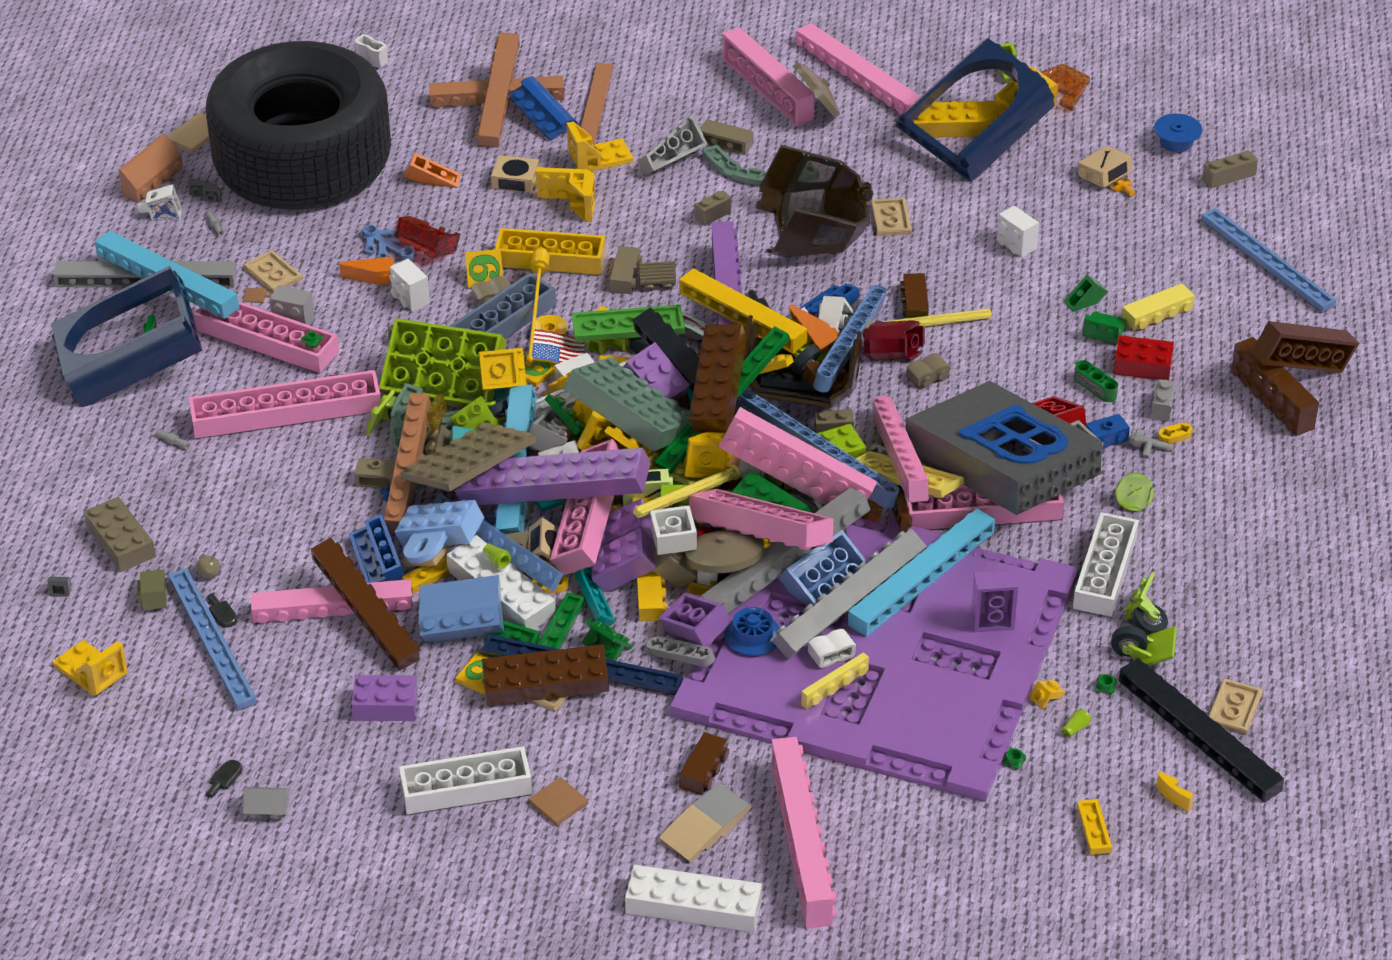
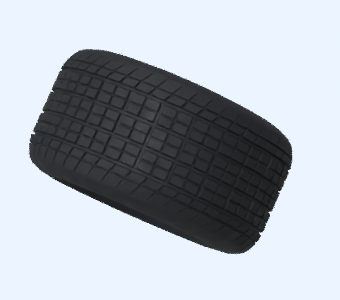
M289 41L260 47L229 63L217 75L208 92L206 119L211 156L215 169L220 178L233 192L253 203L286 210H303L329 206L353 197L367 188L379 176L388 160L391 148V133L385 85L376 69L366 59L344 47L316 41ZM310 123V124H304V125L287 126V125H292V124Z

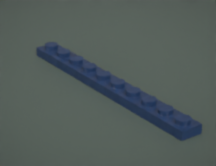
M488 634L482 654L500 657L559 649ZM606 659L609 682L670 695H676L683 682V675Z

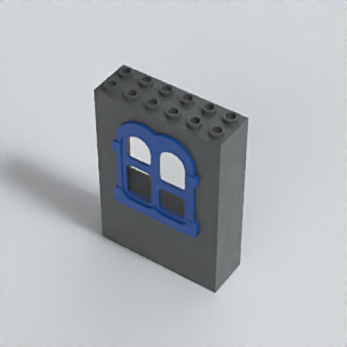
M987 381L906 418V431L921 461L937 470L964 477L963 485L1015 515L1025 512L1101 474V440L991 381ZM1015 440L1032 449L1033 452L1026 456H1016L999 446Z

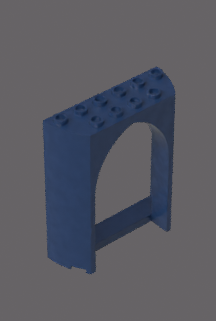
M986 38L897 118L896 127L962 177L972 182L1054 107V95L1046 80L1037 71H1033L1026 63L1019 61L1012 53H1008L1000 44H996L989 38ZM987 69L1002 71L1018 84L1015 99L995 121L958 153V156L912 122L964 76Z
M171 266L51 323L53 334L51 335L56 343L54 348L59 355L57 361L61 366V369H59L60 374L72 391V399L75 403L79 402L81 407L89 406L203 351L184 282L178 273L172 270ZM174 289L181 316L110 350L96 354L74 353L78 342L88 330Z

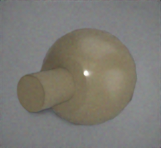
M201 554L196 564L197 573L204 579H212L218 575L220 563L214 556Z

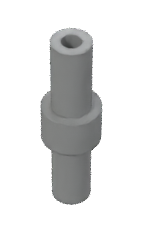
M211 210L207 211L206 215L212 229H215L218 236H222L224 231L219 218L215 217Z
M160 429L156 431V436L166 440L172 446L177 445L185 450L190 447V443L180 439L176 434H169Z

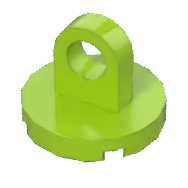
M1129 473L1118 481L1115 495L1118 503L1124 509L1140 511L1151 504L1154 498V488L1147 476L1141 473Z

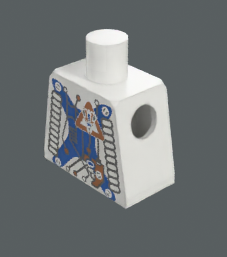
M173 184L149 191L146 196V202L138 203L139 213L149 212L152 220L181 219L182 208Z

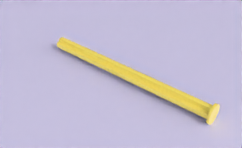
M981 309L890 321L914 320L921 323L920 326L929 327L988 319L992 317L990 309Z
M731 465L724 471L638 505L633 510V514L640 518L650 514V511L660 510L689 498L691 494L706 491L732 479L737 480L741 477L738 466Z

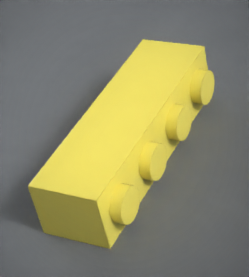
M1181 283L1123 306L1121 318L1127 320V325L1133 331L1145 329L1151 324L1160 323L1166 318L1175 317L1184 311H1190L1194 306L1195 295Z

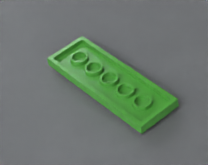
M681 304L651 307L655 313L658 312L662 316L666 324L672 326L676 334H685ZM650 307L572 313L575 342L639 338V334L634 330L633 318Z

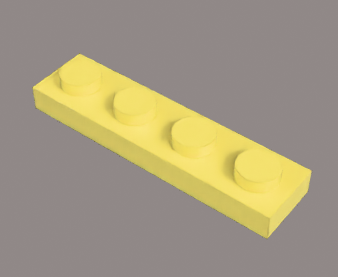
M863 652L802 690L801 705L805 709L817 705L821 700L829 695H833L840 688L849 685L859 676L865 675L869 668V656Z

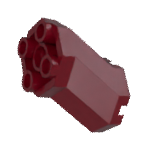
M914 320L876 321L870 324L869 328L864 329L863 355L875 361L913 360L921 353V351H918L919 347L924 346L925 328L920 326L921 323Z

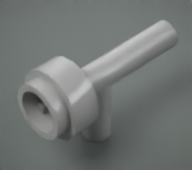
M1138 428L1137 430H1132L1129 443L1137 448H1140L1141 443L1145 444L1142 457L1149 458L1152 446L1169 452L1173 451L1174 445L1145 437V430Z

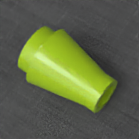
M487 544L483 548V553L495 567L505 568L509 565L511 556L507 550L492 544Z
M1084 709L1075 710L1061 729L1062 733L1070 738L1090 725L1091 716Z

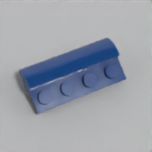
M535 77L523 79L521 86L509 95V98L550 141L563 132L567 133L568 122H574L578 125V122Z
M847 283L841 287L833 285L801 306L800 309L805 307L809 314L818 318L820 313L819 306L824 296L844 297L849 305L859 299V288Z
M382 514L365 520V527L348 534L366 583L402 579L403 568Z

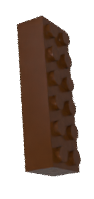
M1268 321L1251 352L1263 365L1341 373L1360 343L1347 330Z
M742 324L705 325L689 421L694 432H727L734 419L747 340Z
M1254 337L1235 343L1231 366L1232 374L1237 376L1242 381V384L1253 392L1254 397L1259 398L1265 408L1270 409L1276 419L1281 420L1285 424L1286 429L1292 431L1295 436L1315 429L1319 402L1284 367L1263 365L1251 352L1257 341Z
M604 644L482 658L487 706L609 692Z

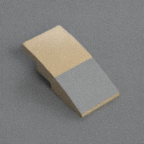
M719 783L689 806L659 838L692 863L704 849H710L720 837L724 838L750 810L751 805Z

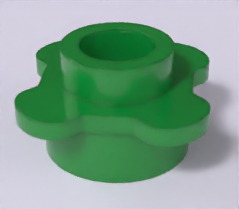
M309 331L306 336L301 337V342L305 343V346L308 348L318 347L320 341L323 340V336L318 335L314 331Z
M1103 674L1097 677L1098 685L1095 686L1096 691H1105L1109 694L1115 692L1114 686L1117 684V680L1112 675Z
M1012 748L1007 751L1002 763L1013 766L1014 769H1020L1022 762L1026 760V755L1021 750Z

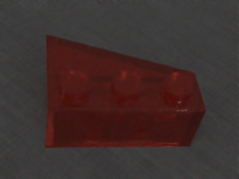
M412 216L398 218L394 237L399 239L402 244L411 245L414 250L423 251L431 258L456 252L460 233L450 234L444 232L445 228H433L429 226V222Z

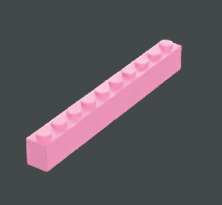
M809 23L796 30V43L799 46L804 47L810 54H814L821 61L829 64L831 68L838 70L843 76L851 79L853 83L863 87L865 91L873 94L875 98L885 102L888 107L894 108L899 114L906 111L911 106V103L916 102L921 97L814 24Z
M881 395L878 398H872L874 423L908 501H928V478L891 396Z

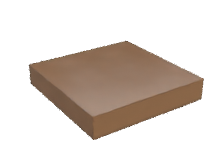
M559 777L531 796L529 803L555 826H558L587 806L588 799L563 778Z

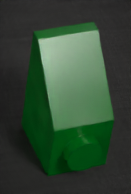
M1086 274L1063 302L1075 312L1098 304L1108 291L1099 281Z

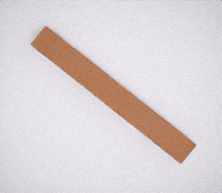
M597 63L581 128L591 135L593 145L596 142L614 68L613 64Z

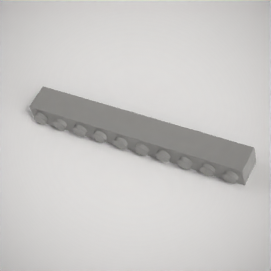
M56 261L53 274L55 287H127L143 279L116 264H112L110 261ZM173 261L225 288H234L237 275L235 261Z
M850 487L814 514L834 518V536L870 511V507L865 494ZM774 542L765 549L763 557L757 563L734 571L702 594L701 597L722 604L728 614L817 547H811V550H800L799 546H785L783 542Z
M912 528L906 533L904 531L900 532L894 538L896 540L894 543L891 541L886 543L881 548L883 551L880 554L876 551L868 558L870 562L867 564L865 562L861 563L855 569L857 571L855 574L852 572L847 574L842 579L844 582L841 585L837 582L829 589L831 593L828 595L823 593L816 600V605H808L802 611L804 613L802 616L797 614L789 621L790 625L788 627L783 625L775 632L777 636L772 642L787 659L791 658L806 646L810 640L821 634L847 613L852 606L857 605L866 595L872 593L877 586L882 585L892 574L897 573L903 565L908 564L927 547Z

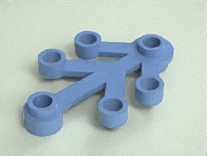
M367 225L363 228L362 237L367 240V246L365 247L367 255L375 254L376 250L375 246H373L375 240L379 243L377 258L388 257L386 247L400 255L401 260L409 259L412 261L415 258L413 248H400L395 245L404 244L405 246H410L413 244V237H401L400 229L378 230L375 225Z

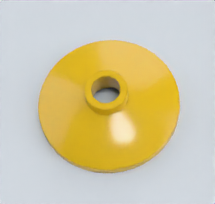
M544 315L536 319L535 329L553 331L565 335L568 325L559 316Z

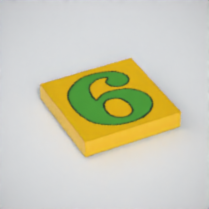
M501 249L465 252L468 288H471L472 285L478 282L489 281L494 277L503 276Z
M527 352L524 355L526 382L537 387L555 373L554 365L556 364L534 360L527 362L526 357L529 353Z
M477 652L456 676L455 682L485 695L482 658L490 657Z

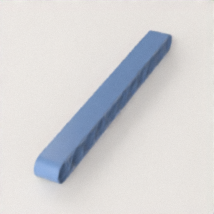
M873 285L817 370L813 384L817 391L828 392L851 357L853 342L857 337V332H861V338H863L864 329L869 328V325L872 324L881 310L887 293L885 287Z
M744 391L740 395L743 405L746 408L749 407L754 415L877 481L869 499L883 508L891 509L895 507L899 492L897 485L755 393Z

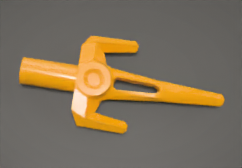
M1126 176L1124 177L1125 180H1116L1114 182L1116 184L1115 187L1110 184L1108 185L1114 191L1119 192L1123 190L1131 197L1135 195V191L1131 188L1133 182Z

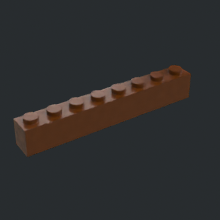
M330 537L311 548L312 560L394 666L400 671L420 660V647L418 643L409 638L407 629L398 624L396 615L387 610L385 601L376 596L374 587L366 583L363 573L355 569L352 559L344 555L341 545L338 542L335 543Z

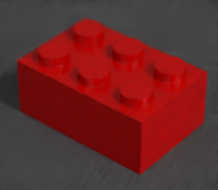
M1119 335L1113 374L1169 381L1174 342Z

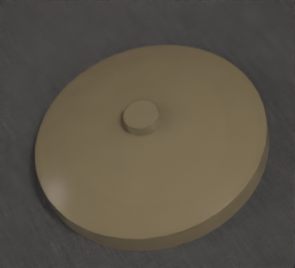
M796 62L793 65L796 72L834 118L838 117L840 111L832 93L828 89L829 83L825 78L820 79L809 68Z
M719 530L697 537V550L685 551L687 564L695 570L707 573H727L738 571L757 563L763 557L765 547L763 539L755 538L753 534H740L738 530Z

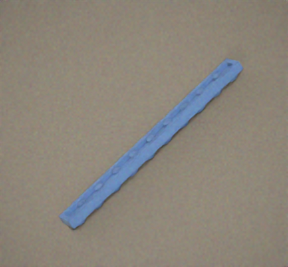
M1214 208L1202 214V221L1318 310L1324 312L1336 306V299L1218 209Z
M439 492L433 504L456 501ZM482 521L474 536L477 535L487 544L507 550L511 556L510 563L549 590H556L563 576L562 572L486 521Z
M185 568L168 574L172 587L237 710L257 704L256 697L188 569Z

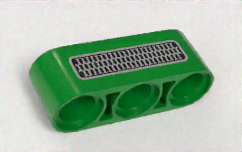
M1086 360L1076 362L1074 380L1105 402H1114L1117 399L1118 382Z

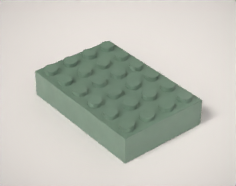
M606 358L573 369L563 387L565 391L652 451L670 445L690 422L689 410L678 406L675 400L665 397L662 391L652 388L646 380L636 377L630 369L623 368L613 358Z

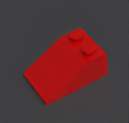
M1056 396L1032 403L1069 424L1079 420L1084 426L1086 425L1085 409L1082 405Z

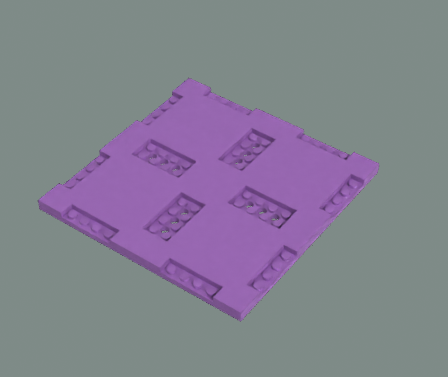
M859 518L846 527L848 538L868 562H870L868 558L876 551L879 554L883 551L881 548L889 541L894 543L896 541L894 538L899 534L896 521L890 520L888 525ZM916 526L911 527L927 547L937 541L943 534ZM975 548L867 637L848 626V612L845 613L818 636L828 635L833 630L844 629L856 644L855 655L848 660L837 661L835 664L825 668H819L810 656L808 644L789 659L784 656L778 647L764 655L747 656L737 653L728 646L724 631L707 646L712 649L715 661L705 667L694 665L688 678H684L670 705V716L772 743V739L797 737L798 744L803 746L804 753L986 802L1078 578L1079 568L1040 558L1039 563ZM1015 570L1018 584L1015 629L974 632L971 618L974 572ZM778 577L728 613V616L732 621L735 614L741 609L759 607L768 611L781 628L783 625L788 627L790 625L789 621L797 614L802 616L804 614L802 611L807 605L790 594ZM786 616L788 618L785 620H780L778 617ZM863 652L869 656V668L865 675L859 676L849 685L840 688L833 695H829L821 700L817 705H813L808 709L801 705L802 690ZM939 656L941 659L936 661L931 659V657ZM952 661H958V662H960L961 664H958L957 666H955V665H952L951 662H952ZM977 666L980 669L973 671L970 667ZM857 682H861L864 685H862L861 687H857L854 684ZM854 696L858 699H856L855 701H850L847 698ZM845 710L851 712L848 715L841 714V712Z

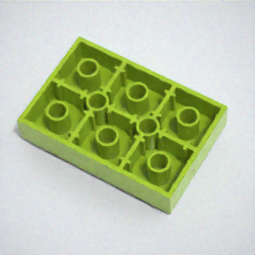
M395 318L379 389L386 395L394 390V396H399L405 383L423 388V394H429L430 402L465 407L480 396H482L485 402H492L495 389L482 390L478 352L504 350L506 340L501 334Z

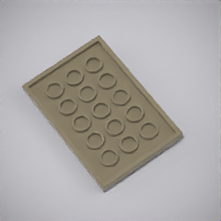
M483 423L479 425V428L466 432L465 436L452 440L449 445L436 449V452L422 457L417 463L408 465L400 474L404 480L451 491L537 442L536 436L526 431Z

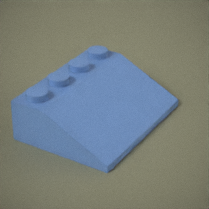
M841 530L833 536V542L826 543L823 547L815 548L788 567L779 576V580L790 594L807 606L810 604L814 606L817 604L816 600L823 593L826 595L831 593L829 589L837 582L841 585L844 582L842 579L850 572L855 574L857 572L855 569L863 562L867 564L868 561L844 531Z
M493 575L420 586L419 628L423 641L425 643L503 633L500 576Z

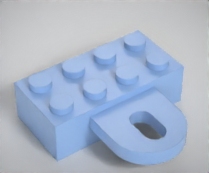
M475 500L409 506L395 530V534L404 548L403 553L407 561L412 564H420L435 557L443 546L469 544L482 523L484 516Z

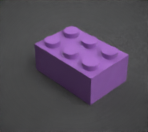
M653 343L626 361L623 367L630 369L636 377L646 380L652 388L662 391L665 397L675 401L685 395L690 386L656 343Z
M642 498L609 514L600 547L639 528H642L654 540L651 531L650 514L640 518L633 514L636 506L646 503Z
M639 528L600 547L596 563L592 566V580L603 592H609L655 570L654 543L642 528Z
M1015 570L974 572L971 607L974 632L1015 629L1018 595Z
M686 592L658 618L669 636L702 646H709L732 623L722 604Z
M355 675L352 698L353 721H415L418 697L417 675Z

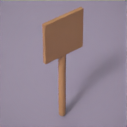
M246 288L242 302L264 303L265 297L270 298L272 294H267L268 288Z

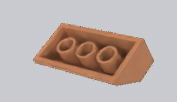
M162 134L119 169L123 196L139 203L141 200L146 199L149 191L158 189L162 183L169 180L173 174L182 169V154L166 134Z

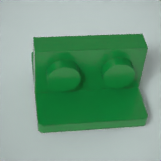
M596 619L594 622L586 620L585 623L591 626L583 639L582 644L585 646L604 644L606 659L617 661L624 647L633 648V645L628 643L629 638L615 632V629L609 625L603 624Z

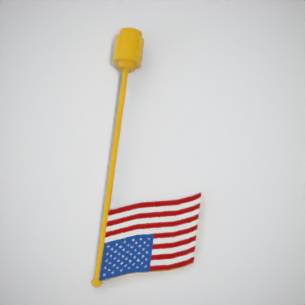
M538 248L532 253L531 270L537 273L529 353L526 360L527 362L534 360L559 364L584 354L585 342H575V337L561 333L535 329L541 274L548 271L550 260L548 251L544 248Z

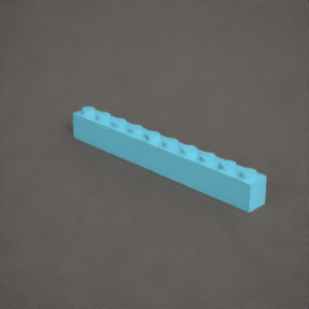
M108 231L94 241L96 253L100 258H104L143 279L171 266L172 270H175L183 280L189 302L214 315L225 319L240 308L237 293L112 231Z
M532 384L510 387V394L507 395L508 409L505 410L507 422L504 423L505 428H513L514 430L529 433L532 424L535 422L537 396ZM526 447L509 458L531 457L532 450ZM527 502L498 504V508L495 509L496 523L493 524V527L504 534L524 531Z
M978 508L968 513L963 520L954 524L948 532L943 533L937 541L931 543L922 553L917 554L908 564L903 565L897 573L892 574L886 582L877 586L871 594L866 595L856 606H852L848 612V626L865 637L870 635L994 534L995 519Z

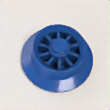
M1173 113L1157 119L1154 130L1160 137V144L1165 149L1173 152H1183L1191 149L1194 141L1201 136L1202 125L1198 120L1189 115Z
M747 607L738 611L732 623L726 627L725 640L728 646L737 653L747 656L764 655L777 647L772 641L777 636L775 632L780 627L773 620L772 615L765 609Z

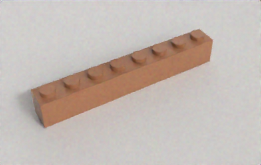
M500 32L499 38L495 39L496 51L492 53V61L494 62L490 64L489 74L491 76L487 77L486 84L488 90L484 91L485 103L482 102L481 113L483 114L479 116L478 120L480 128L476 129V139H478L479 146L499 147L520 48V34Z
M563 75L535 77L557 101L565 100ZM513 78L510 94L521 86V81L525 78ZM487 80L429 83L430 108L482 105V102L485 103L484 91L488 90ZM509 98L508 103H514V102Z
M410 393L384 517L389 532H395L407 509L413 503L416 482L402 479L400 472L406 469L408 465L417 463L422 458L432 408L429 394Z

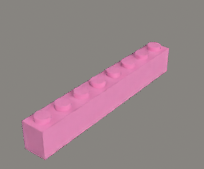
M411 579L367 583L374 587L376 596L385 601L388 611L413 609ZM333 586L251 593L253 623L283 622L290 619L305 620L313 617L325 618L327 616L354 614Z

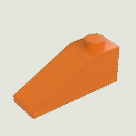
M414 153L403 176L415 182L457 188L462 174Z
M393 257L339 262L340 277L377 285L391 283L389 275L390 266L393 265Z
M794 305L789 306L788 313L796 323L807 328V339L811 345H815L821 351L819 356L830 350L839 337L837 330Z

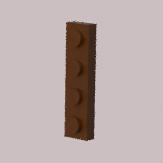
M897 485L899 492L892 512L899 533L902 531L906 533L908 528L912 527V516H909V507H906L903 490Z

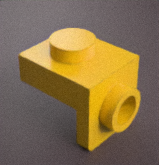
M1055 680L1037 681L1029 695V699L1043 709L1047 706L1050 699H1060L1066 692Z

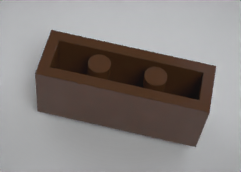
M925 273L903 274V281H900L901 303H905L902 304V315H906V319L928 316L929 305Z
M703 733L679 774V788L703 795L705 789H710L713 781L712 777L714 774L718 775L722 760L728 758L729 748H727V739L710 733Z

